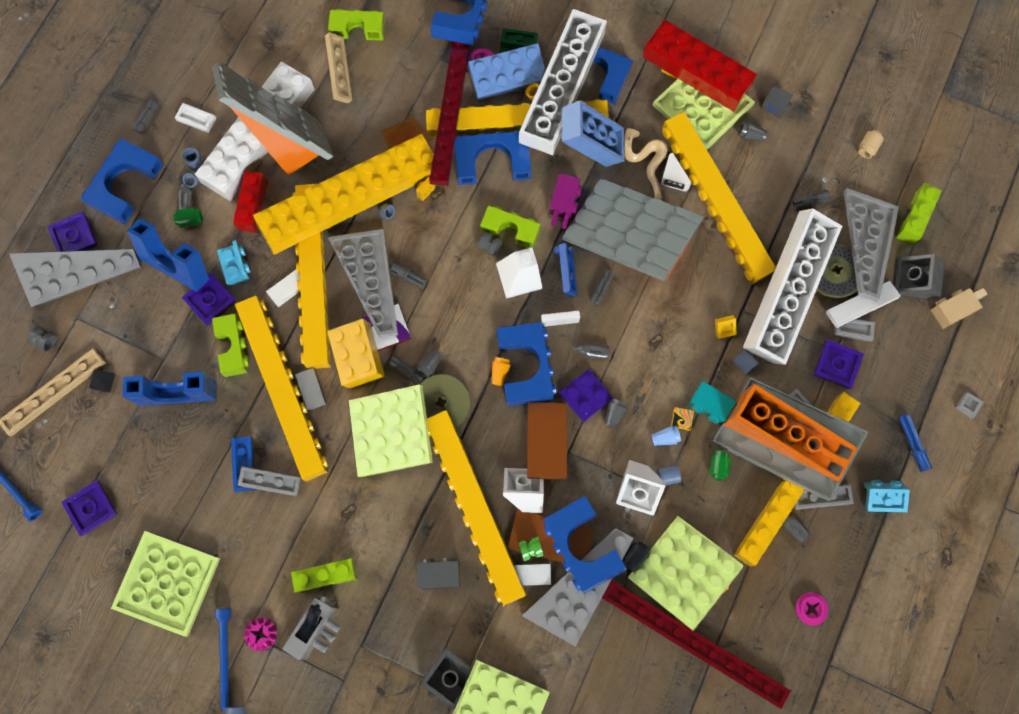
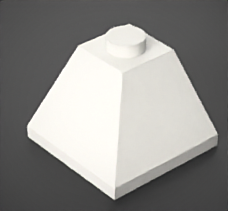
M533 248L514 252L496 263L506 299L542 289Z
M629 460L616 504L654 516L666 483L649 466Z
M504 468L503 496L522 512L543 513L544 479H527V469Z

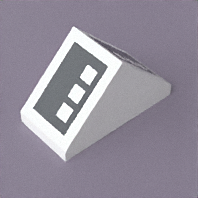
M671 153L666 162L660 185L687 191L691 181L674 154Z

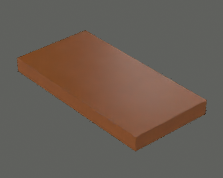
M528 402L527 479H567L566 403Z
M517 509L508 549L521 552L519 541L525 540L528 543L532 538L539 537L543 558L558 562L565 561L563 555H558L552 545L555 543L553 537H548L543 528L546 525L543 519L547 518V516L522 512ZM581 525L572 533L570 550L576 559L581 561L589 553L594 528Z

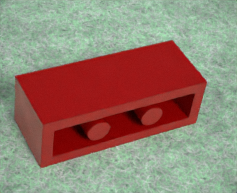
M244 172L233 219L234 225L240 231L257 233L258 226L253 215L262 211L268 181L263 173Z

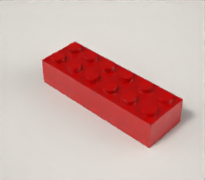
M665 19L644 48V59L733 112L743 100L757 76V73Z

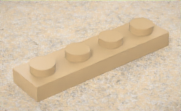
M329 32L325 35L333 99L350 103L352 101L344 37Z

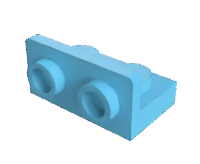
M236 240L232 241V246L217 250L228 286L250 280L248 273L251 272L249 263L245 262L243 257L246 256L245 249Z
M879 480L864 482V487L867 489L865 504L867 511H908L910 489L903 482L892 480L890 483H883Z

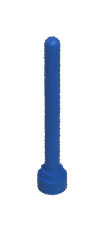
M0 469V482L21 505L24 512L23 516L29 522L37 519L43 511L38 505L30 503Z
M231 608L215 610V618L219 622L221 709L223 711H226V707H229L227 621H230L229 617H232Z

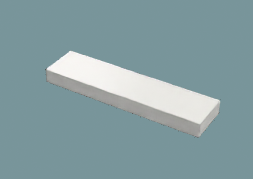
M891 281L883 284L881 296L877 302L856 296L827 310L826 314L834 326L838 328L897 300L901 295Z

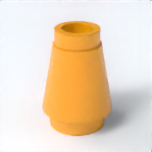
M495 357L494 361H492L491 384L503 386L511 366L509 365L510 360Z

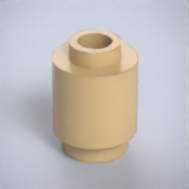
M872 130L866 133L859 145V155L867 159L876 155L884 140L879 131Z

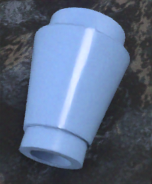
M670 426L655 434H651L654 446L674 445L681 441L678 426Z

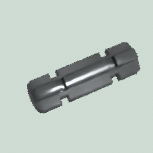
M151 99L147 102V107H144L138 116V121H135L132 125V128L139 133L144 130V125H147L154 114L153 111H156L159 107L157 102Z
M609 270L604 271L590 299L593 304H600L614 276L613 272Z
M397 356L391 360V366L398 369L406 378L412 380L415 385H420L424 380L422 375L416 374L413 368L405 362L402 363V360Z

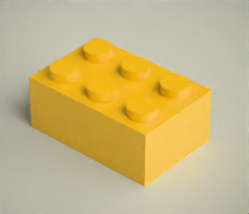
M360 319L327 331L342 386L351 389L385 377L371 323Z

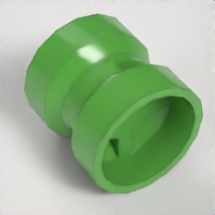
M539 537L532 538L528 543L525 540L519 541L523 561L530 560L531 556L537 558L543 556Z

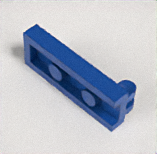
M566 243L559 244V246L554 248V253L560 256L563 292L570 297L578 296L573 248H567Z
M253 437L231 438L233 492L255 490L237 486L241 467L254 468Z

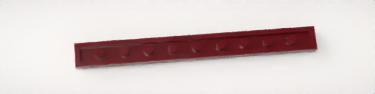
M452 41L429 182L432 185L449 186L470 45Z
M610 581L602 596L603 600L769 703L782 709L791 690L697 632L692 631L689 627L616 582Z

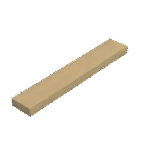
M92 348L0 419V425L7 435L12 437L90 377L94 370H99L107 363L98 351Z

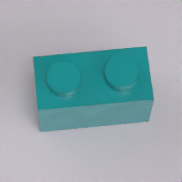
M703 381L688 405L692 406L691 409L696 413H703L708 416L711 422L722 424L726 421L737 401Z

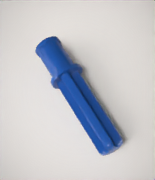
M906 414L899 417L913 452L911 455L914 456L920 472L932 469L933 467L927 457V449H924L910 415Z

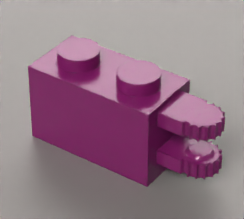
M563 174L558 175L549 214L553 215L551 226H555L558 220L557 217L560 216L564 217L562 228H567L568 220L571 219L572 213H576L577 210L576 196L580 197L583 186H580V178Z

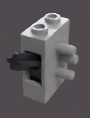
M327 596L315 597L282 650L299 661L308 659L314 648L325 653L329 647L320 641V638L323 637L331 643L336 638V635L326 630L327 627L336 633L341 628V625L332 620L339 609L335 606L336 602Z

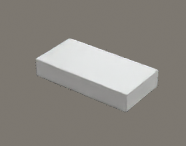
M182 103L175 119L178 122L209 133L216 120V116Z
M296 269L266 291L278 307L300 292L297 288V280H300V273H297Z
M579 311L541 315L543 327L579 323L580 320Z
M550 564L513 565L522 586L551 585Z

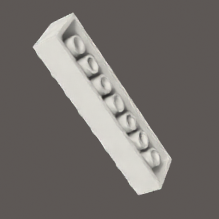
M575 9L572 10L520 129L519 143L550 155L554 154L562 135V107L576 102L605 34L606 20Z
M283 62L279 63L262 86L272 95L277 94L296 108H301L315 90L310 78ZM238 117L195 175L201 184L231 202L241 188L244 172H253L268 151Z
M813 208L799 211L743 349L772 364L786 365L842 225Z

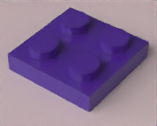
M83 211L47 226L57 252L86 251L98 246L86 214Z
M212 273L208 275L209 280L197 292L191 289L182 297L207 326L212 323V318L219 317L237 302Z
M827 339L813 376L850 390L853 387L864 353Z
M589 369L559 392V395L583 423L613 399L612 395Z
M97 480L61 502L79 536L86 535L118 515L102 484Z

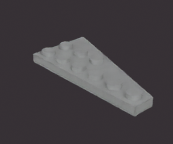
M846 188L844 199L858 296L877 302L881 296L899 206Z
M379 229L328 237L379 338L398 335L384 230Z
M134 249L9 254L31 307L41 305L142 267Z
M614 528L581 561H595L615 549L622 560L633 537ZM567 572L522 616L576 647L611 579L584 594L582 590L577 591L572 582L575 579L572 572Z

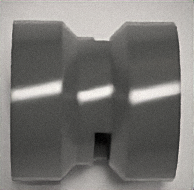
M486 231L481 236L477 247L481 250H487L488 254L494 257L503 241L492 237V234Z
M37 326L31 330L27 340L33 345H38L41 350L48 352L56 344L57 336L47 333L44 328Z

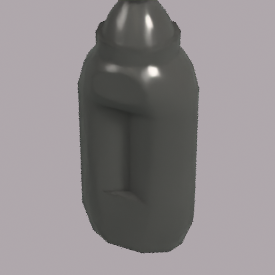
M182 183L178 191V210L192 207V190L184 183Z
M587 343L573 348L574 351H578L589 358H609V346Z
M788 515L783 523L784 528L797 541L803 542L809 536L808 530L794 516Z

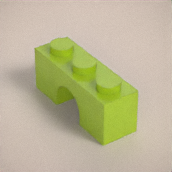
M330 10L328 25L330 33L342 36L344 39H349V32L355 27H361L364 29L366 40L384 41L385 19L383 12L375 10Z
M924 183L916 191L909 206L912 209L907 218L902 222L896 238L911 245H914L922 238L942 190Z
M498 206L487 207L480 225L482 233L488 231L497 238L504 228H513L517 232L515 244L525 248H534L541 224L534 219L522 218L515 212H505Z
M236 314L212 318L215 337L219 341L231 340L232 343L228 352L218 354L220 373L225 377L248 373L247 367L250 366L248 355H245L244 348H247L245 337H242L241 330H244L241 320Z
M354 559L291 572L294 593H302L328 585L358 580Z

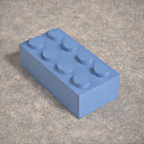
M538 43L469 61L467 65L477 101L525 89L532 83L540 85L546 72Z
M581 100L562 107L561 137L563 143L605 167L624 162V127Z

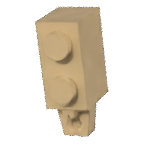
M971 288L964 292L960 289L951 294L952 298L947 300L944 297L935 302L937 306L931 309V312L942 329H945L983 308L979 299L986 296L987 292L984 288L974 293Z

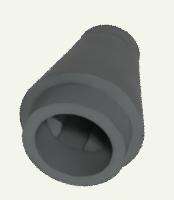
M747 121L742 122L740 125L738 136H741L742 139L764 141L767 131Z
M433 350L417 364L416 372L426 379L432 376L442 355L438 351Z
M613 398L612 402H609L605 425L616 428L627 411V404Z

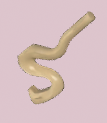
M626 129L624 135V158L627 161L638 162L647 157L651 152H656L647 166L646 173L653 186L654 198L662 201L661 186L655 176V171L667 158V144L661 139L651 140L638 154H634L631 148L632 140L638 137L640 132L634 129Z

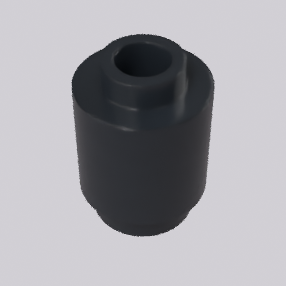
M634 542L623 557L622 561L625 567L633 573L636 569L639 570L650 555L647 552L649 548L642 542L638 544Z

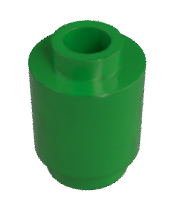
M200 208L176 210V214H173L174 223L180 228L198 226L199 223H203Z
M714 451V455L711 456L709 475L713 476L714 480L724 481L725 478H729L730 453Z

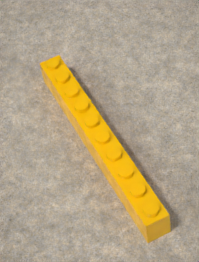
M581 100L609 118L607 100ZM531 104L487 105L485 107L469 106L461 108L456 137L464 134L472 136L479 133H509L520 130ZM439 108L426 110L428 138H436L441 112Z
M682 112L666 120L662 127L663 136L670 141L673 153L678 155L682 168L688 172L691 184L696 186L700 199L707 205L709 215L716 220L718 230L724 234L727 246L734 251L735 259L745 270L746 278L752 284H755L771 276L776 269L773 261L686 113Z
M317 184L295 185L293 196ZM322 231L295 245L296 255L299 256V262H296L297 273H300V280H297L298 291H301V298H298L299 309H302V316H299V325L303 328V334H300V343L304 347V352L301 353V362L307 369L331 367L330 343L327 332L329 331Z
M257 296L236 303L235 307L302 480L307 482L328 473L326 467L329 465L326 457L321 456L319 451L322 448L318 438H314L312 431H315L311 420L307 421L305 414L308 411L304 402L300 403L298 396H301L298 386L293 385L291 379L294 376L291 369L285 365L287 361L284 351H280L278 345L281 343L278 335L273 334L271 329L274 327L273 322L265 314V311H267L265 302L263 300L260 301Z
M843 392L836 397L827 413L849 422L861 403ZM783 479L737 548L734 556L750 567L756 566L805 489Z
M445 410L427 418L429 436H432L434 441L432 443L433 450L442 459L439 462L443 472H447L450 478L447 480L451 491L455 490L457 495L455 502L458 508H462L464 511L463 521L466 527H470L472 530L471 540L474 546L478 545L481 553L478 556L482 565L486 564L489 572H486L490 584L494 583L497 589L494 591L498 603L502 602L504 606L526 596L525 588L521 585L518 573L513 566V560L450 413Z

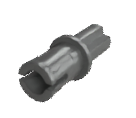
M828 190L816 193L809 192L806 196L792 199V205L796 204L793 208L798 210L807 206L814 207L817 203L829 200L830 193Z
M397 262L390 269V273L404 279V282L409 281L420 288H423L427 282L424 277L414 273L412 268L408 269Z

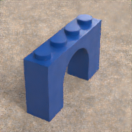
M458 0L472 7L469 12L462 15L435 11L431 23V37L473 45L475 38L478 39L479 25H482L484 18L482 13L486 12L488 2L486 0Z
M599 47L593 62L602 66L606 72V78L600 89L599 99L607 100V102L615 105L630 73L633 60L627 56L615 54L609 49Z
M520 130L509 133H479L472 136L464 134L456 137L455 152L458 185L477 184L475 162L477 157L488 149H499L509 156L513 181L531 179L529 146L519 143Z
M120 138L118 143L114 145L109 157L104 160L99 172L94 175L89 187L84 190L81 200L88 207L125 225L134 209L128 202L112 195V181L119 173L127 170L138 171L155 180L164 164L157 156Z
M141 218L127 230L140 260L196 292L209 280L198 250L183 243L176 251L171 253L161 242L155 226Z
M542 322L497 328L499 351L512 349L529 350L535 354L540 365L537 374L527 381L504 384L507 406L528 404V402L552 401L553 395L556 394L555 383H551L550 377L553 376L552 364H548V357H551L550 347L545 344V339H548L547 328H543Z
M205 372L183 373V382L180 383L153 382L144 376L123 377L122 397L138 406L217 401V382Z
M586 496L543 519L546 524L543 526L548 537L552 536L555 541L552 544L558 555H563L565 561L562 563L568 573L572 572L575 578L572 580L577 591L582 590L584 594L627 570L616 549L592 562L580 561L572 555L570 550L572 533L579 526L597 517Z

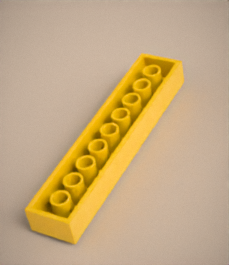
M420 134L254 214L255 222L272 253L275 255L419 184L422 180L425 181L428 177L430 178L434 153L423 135Z

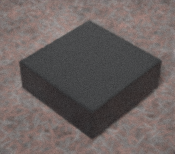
M94 370L89 388L110 393L115 374Z

